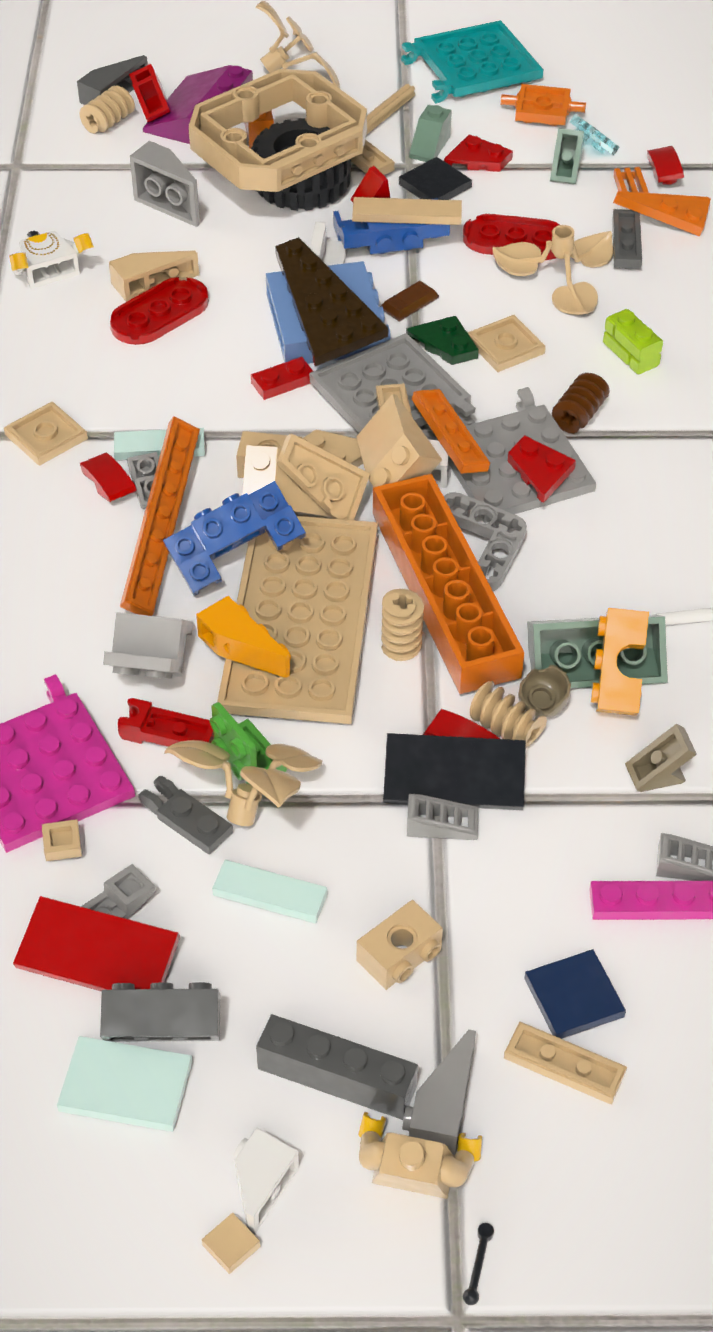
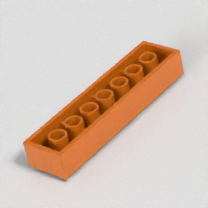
M428 474L373 487V516L376 522H378L382 535L409 590L417 593L422 598L424 604L423 620L459 694L478 690L488 681H493L494 685L522 678L524 650L433 475Z

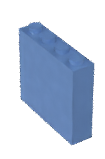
M364 261L329 265L328 267L384 323L383 307H378V291L373 289L372 273L367 272ZM281 271L266 273V295L284 363L299 357H303L308 364L313 363V356L311 350L308 349L305 333L301 329L295 312L291 293L287 289L285 276L282 275ZM390 329L388 337L333 360L345 359L390 340Z

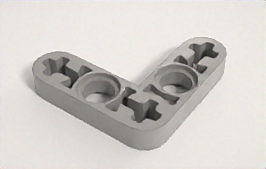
M457 492L446 494L444 498L449 508L452 509L454 505L458 506L455 511L451 510L459 527L490 539L478 564L485 576L490 566L494 568L493 576H490L487 581L492 591L497 590L501 586L524 541L527 528L526 522L515 514ZM468 510H470L469 517L465 516L468 514ZM486 515L491 519V522L482 524L477 522L475 517ZM496 522H500L498 528H495ZM511 528L516 529V530L513 531V533L507 532V531H509ZM497 548L504 549L508 556L498 558L492 554V550Z

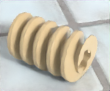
M112 86L80 109V119L90 133L105 132L115 123H118L121 118L131 114L135 110V103L132 96L123 87Z
M393 589L387 592L382 600L381 641L383 644L381 648L388 658L396 661H406L417 656L422 649L424 604L422 598L411 590Z
M493 681L484 683L478 689L471 702L470 717L474 721H480L484 728H491L492 733L501 736L502 739L526 740V748L530 746L544 730L547 723L546 716H540L534 721L537 713L534 708H530L523 714L526 708L525 702L520 701L513 707L515 702L513 694H509L503 699L504 688L498 687L493 691Z

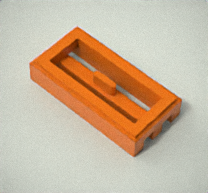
M630 167L624 168V172H621L620 168H614L613 176L618 191H627L623 180L626 179L630 192H638L639 190V192L649 193L640 167H635L632 172Z

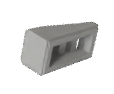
M409 794L407 836L477 840L478 807L420 794ZM433 816H440V821L433 820ZM447 816L454 817V824L447 823ZM461 817H468V827L461 826Z
M661 833L658 844L656 876L691 881H713V846L676 835ZM685 857L691 858V863L686 862ZM699 859H705V867L698 865Z

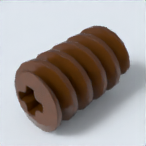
M586 372L579 374L553 407L552 417L560 429L567 433L575 434L580 428H584L609 396V385L597 374Z

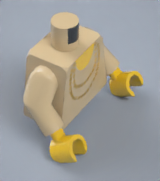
M368 1112L363 1114L358 1133L359 1137H361L359 1161L364 1168L374 1170L373 1184L448 1199L450 1187L463 1185L474 1162L479 1161L481 1158V1135L478 1138L469 1139L465 1138L466 1133H460L458 1135L457 1153L454 1156L448 1147L440 1142L396 1133H387L382 1139L387 1120L386 1117L381 1116V1120L370 1118Z

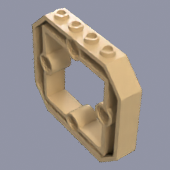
M278 69L196 104L189 123L190 149L239 189L279 192L362 154L367 134V108L316 71ZM294 101L306 110L308 125L315 128L329 127L330 130L319 135L313 133L301 134L295 140L296 145L263 159L247 146V133L241 128L231 127L243 122H253L259 118V115Z

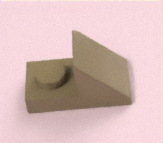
M675 724L627 761L625 765L636 790L644 792L684 783L686 779L680 767L696 756L697 753L685 728Z

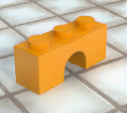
M608 608L606 616L599 617L598 636H604L603 649H596L594 669L600 670L599 683L593 682L591 703H597L596 711L635 716L639 713L642 679L629 678L623 675L617 666V656L621 651L628 648L644 649L646 646L649 612Z

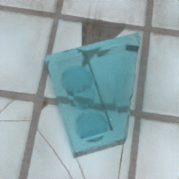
M577 114L570 120V123L577 128L576 130L584 131L585 141L591 138L593 140L591 146L602 154L607 150L614 156L620 148Z

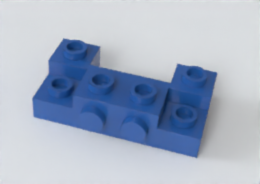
M333 211V226L338 241H342L344 249L368 246L370 254H383L392 251L423 248V239L438 238L450 235V225L342 221L339 211Z
M275 481L249 495L248 493L241 496L238 493L233 494L222 501L223 505L213 511L211 508L202 510L194 516L195 520L191 522L190 526L163 540L165 547L193 596L199 594V590L214 582L217 584L222 581L212 560L265 533V530L277 551L283 549V545L294 539L305 537L306 532L291 505H288Z

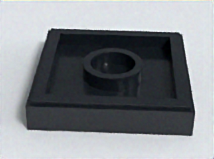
M435 157L399 176V185L420 199L449 200L472 187V179L440 158Z

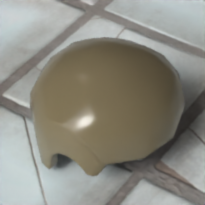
M550 665L548 668L541 670L532 669L520 683L518 698L520 701L525 702V711L534 708L537 712L536 717L543 715L546 718L559 714L567 706L571 683L567 674L555 665Z

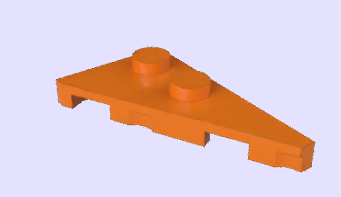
M618 191L613 203L700 236L704 229L711 198Z

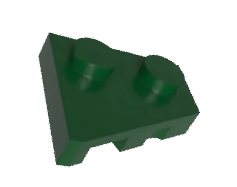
M456 316L406 328V333L413 340L417 339L425 344L426 351L440 356L442 360L451 365L478 359L479 349Z

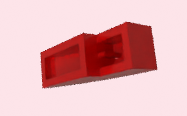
M152 64L129 74L147 122L171 112L165 92Z

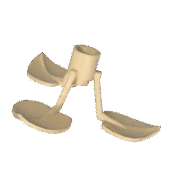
M261 1L257 4L255 8L266 13L280 31L279 38L269 48L270 52L260 59L268 72L271 73L281 68L287 69L289 66L314 59L326 69L333 84L340 89L336 73L317 52L287 62L290 58L287 51L300 40L312 52L314 48L310 40L302 33L299 25L288 16L286 20L293 29V35L297 37L285 48L282 46L277 48L284 37L287 38L289 34L277 12L268 2Z
M558 225L552 230V241L546 242V248L542 255L539 247L528 242L493 247V255L497 264L507 273L516 276L534 274L538 269V263L545 261L550 250L556 258L565 259L568 286H561L554 290L552 303L559 311L574 315L593 312L598 303V294L595 288L587 282H579L573 285L570 257L577 263L581 261L586 267L604 266L613 257L611 231L593 234L574 241V229L568 225Z
M187 740L167 747L164 754H173L182 761L198 768H222L225 772L227 787L225 797L231 799L226 818L231 823L240 826H251L254 824L262 794L279 808L289 797L300 790L301 782L296 777L277 770V767L283 765L292 771L306 772L319 768L323 760L295 746L272 744L267 746L265 751L266 756L273 759L269 768L266 770L255 766L243 767L240 775L249 784H238L237 789H233L231 765L227 762L230 754L221 747L205 741Z

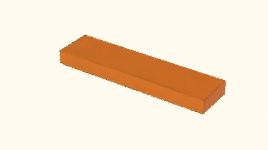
M440 389L414 391L411 400L459 472L464 474L488 471L490 461Z

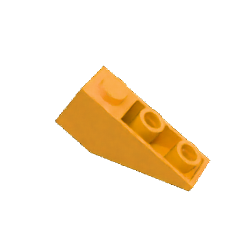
M227 596L196 614L198 636L218 656L284 678L290 676L291 655L284 644H278L270 636L263 624H257L249 616L248 611L243 605H238Z

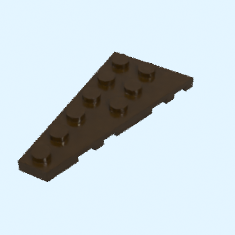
M299 237L275 246L276 258L282 275L285 276L287 289L291 293L292 303L301 329L305 333L307 346L311 350L315 367L388 337L389 328Z

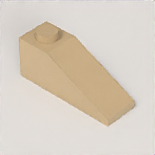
M195 250L132 253L109 262L111 284L127 302L169 278L179 277V280H187L186 277L193 278L199 276L198 253Z

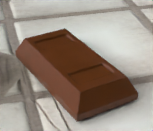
M419 280L386 300L380 307H383L384 312L394 319L401 321L439 298V295L434 289Z

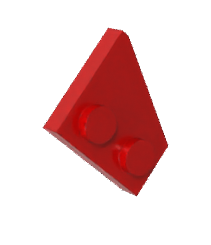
M526 435L508 452L507 459L513 469L521 474V478L526 485L532 484L538 492L537 498L543 503L573 472L576 465L575 459Z

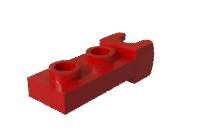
M129 698L127 700L129 718L120 717L118 719V733L121 739L139 744L146 741L169 747L181 741L199 740L212 743L214 739L210 720L152 707V702L136 698Z

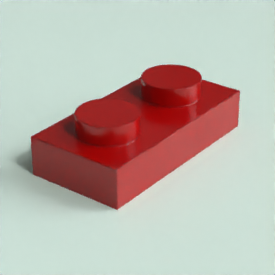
M299 357L251 374V384L263 400L311 384L309 373L313 372V370L303 357Z

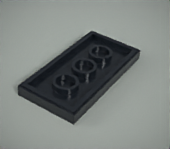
M387 733L383 803L408 804L409 794H420L484 809L523 811L526 740Z

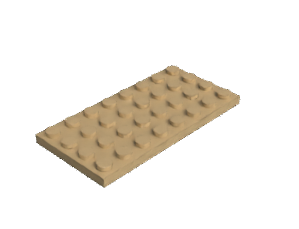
M297 516L306 535L302 539L298 537L283 545V549L277 551L266 530L265 533L248 541L237 604L243 605L248 611L249 616L257 624H263L270 636L278 644L282 643L286 646L291 655L290 676L284 678L226 658L217 702L221 703L229 714L352 724L378 522Z

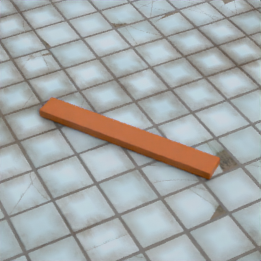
M175 416L168 423L120 603L121 608L138 615L152 616L154 613L169 554L163 540L174 534L200 431L199 428Z

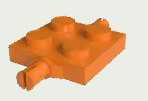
M521 84V89L516 96L502 94L500 103L501 105L515 106V121L544 123L551 126H565L566 118L570 111L585 113L586 102L571 101V89Z

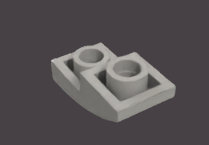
M157 452L127 458L130 475L136 486L137 491L135 492L141 508L147 506L159 461Z

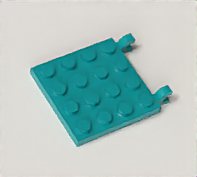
M501 20L414 38V43H402L403 50L409 52V54L401 56V61L404 65L412 64L418 56H422L440 79L432 81L434 89L439 90V92L431 94V99L434 103L444 101L448 94H452L454 97H464L468 94L487 92L491 89L509 87L514 84L527 83L543 78L544 69Z

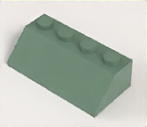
M649 615L646 646L644 649L628 648L618 654L617 666L623 675L629 678L642 679V684L668 683L665 616ZM599 618L527 622L531 670L546 669L550 665H555L567 674L571 688L592 687L593 682L599 683L600 670L594 669L596 649H603L604 636H598Z

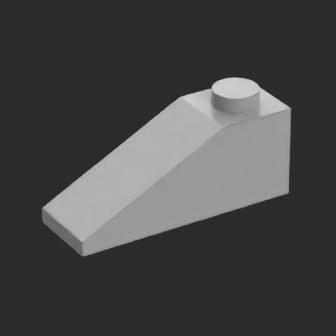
M469 1029L417 1090L414 1106L406 1105L402 1130L409 1131V1136L445 1144L453 1155L456 1154L475 1047L476 1031Z

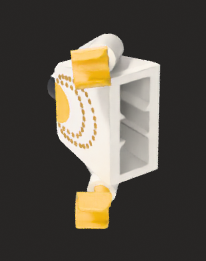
M35 230L30 231L25 239L19 242L20 251L9 255L12 272L16 275H22L25 271L30 289L80 275L78 257L85 253L87 249L94 247L89 233H84L74 237V242L62 238L56 231L43 234Z

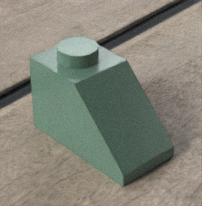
M427 105L419 117L409 158L427 162L439 155L451 136L452 110L438 105Z
M558 128L550 181L576 184L585 140L584 131Z

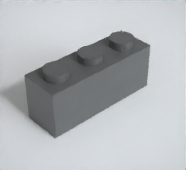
M205 982L189 983V989H173V984L152 983L150 984V989H135V984L131 983L112 984V990H102L100 1037L103 1040L112 1042L220 1041L219 989H212V984Z

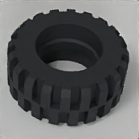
M298 118L296 121H291V119L284 120L283 123L279 124L277 122L272 124L269 129L265 128L256 137L251 149L265 159L296 145L295 140L301 134L313 133L319 135L330 130V128L312 127L308 125L305 118ZM351 159L279 192H257L270 204L275 203L277 207L283 209L288 207L290 210L298 211V209H305V211H308L315 207L319 209L326 207L327 203L333 204L339 197H342L350 186Z

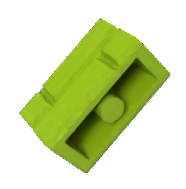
M624 309L606 318V331L604 332L603 343L623 362L629 365L636 374H642L656 368L660 364L663 340L632 311Z

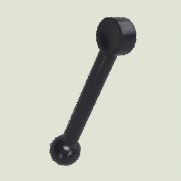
M489 1223L480 1224L477 1230V1236L480 1240L469 1288L463 1293V1300L467 1305H475L479 1301L477 1287L488 1241L494 1235V1228Z

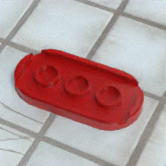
M481 214L476 216V220L471 221L469 219L464 224L463 242L471 250L488 255H493V247L528 242L539 247L542 255L546 248V242L552 241V230L560 224L546 219ZM551 250L545 260L556 259Z
M179 277L169 278L114 309L110 320L111 333L116 339L127 344L139 345L150 343L204 312L209 303L207 287L194 278L186 277L187 281L179 280Z

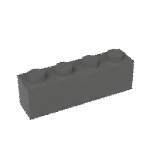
M273 1014L270 1015L256 1045L259 1070L401 1120L404 1119L406 1105H410L417 1088L418 1064Z

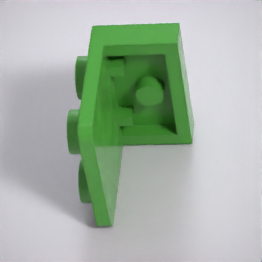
M216 702L211 705L212 718H210V724L214 733L212 744L221 747L230 754L228 762L231 764V769L236 778L240 781L244 780L240 772L245 766H255L267 770L273 759L265 754L267 746L271 745L249 719L238 724L221 703ZM283 765L276 768L284 772L287 771V768Z

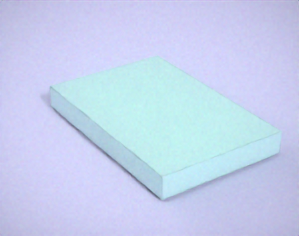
M79 1036L57 1103L58 1111L173 1132L192 1065V1055Z

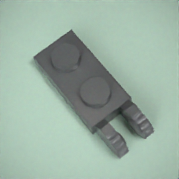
M160 775L154 780V786L158 792L169 799L164 804L156 794L148 789H144L138 794L141 803L156 814L161 822L208 855L233 833V825L182 789L178 790L175 784L169 779L167 780L166 777Z

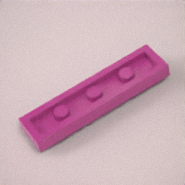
M591 881L592 920L713 919V881Z

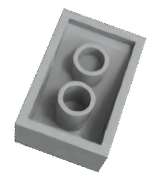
M149 140L130 155L134 200L198 227L200 219L197 180L171 149Z

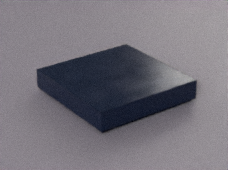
M594 949L525 972L524 979L553 1036L563 1039L625 1017L626 1009Z

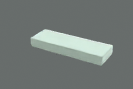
M199 428L200 431L193 457L205 456L204 428ZM167 430L114 432L115 460H127L129 457L157 452L159 458Z
M224 860L212 887L214 896L312 923L317 922L328 894L327 887L229 860Z

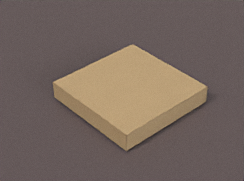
M515 315L467 332L479 349L478 353L497 373L545 354L546 346Z
M53 401L4 427L5 435L39 466L88 439L87 431Z

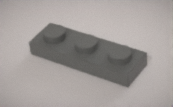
M613 209L614 267L641 269L640 213L633 210Z

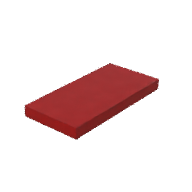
M40 896L13 965L17 969L101 992L102 990H112V984L131 983L135 984V989H150V984L165 982L180 940V935L178 932Z

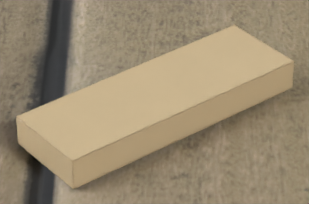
M520 1021L504 1052V1059L610 1105L613 1104L627 1071V1066Z

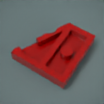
M469 134L444 158V161L451 166L453 163L468 164L467 170L500 172L512 160L513 150Z

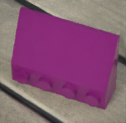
M228 65L186 76L167 99L171 112L147 122L143 127V132L190 144L189 123L195 105L252 81V70L244 69L241 66Z

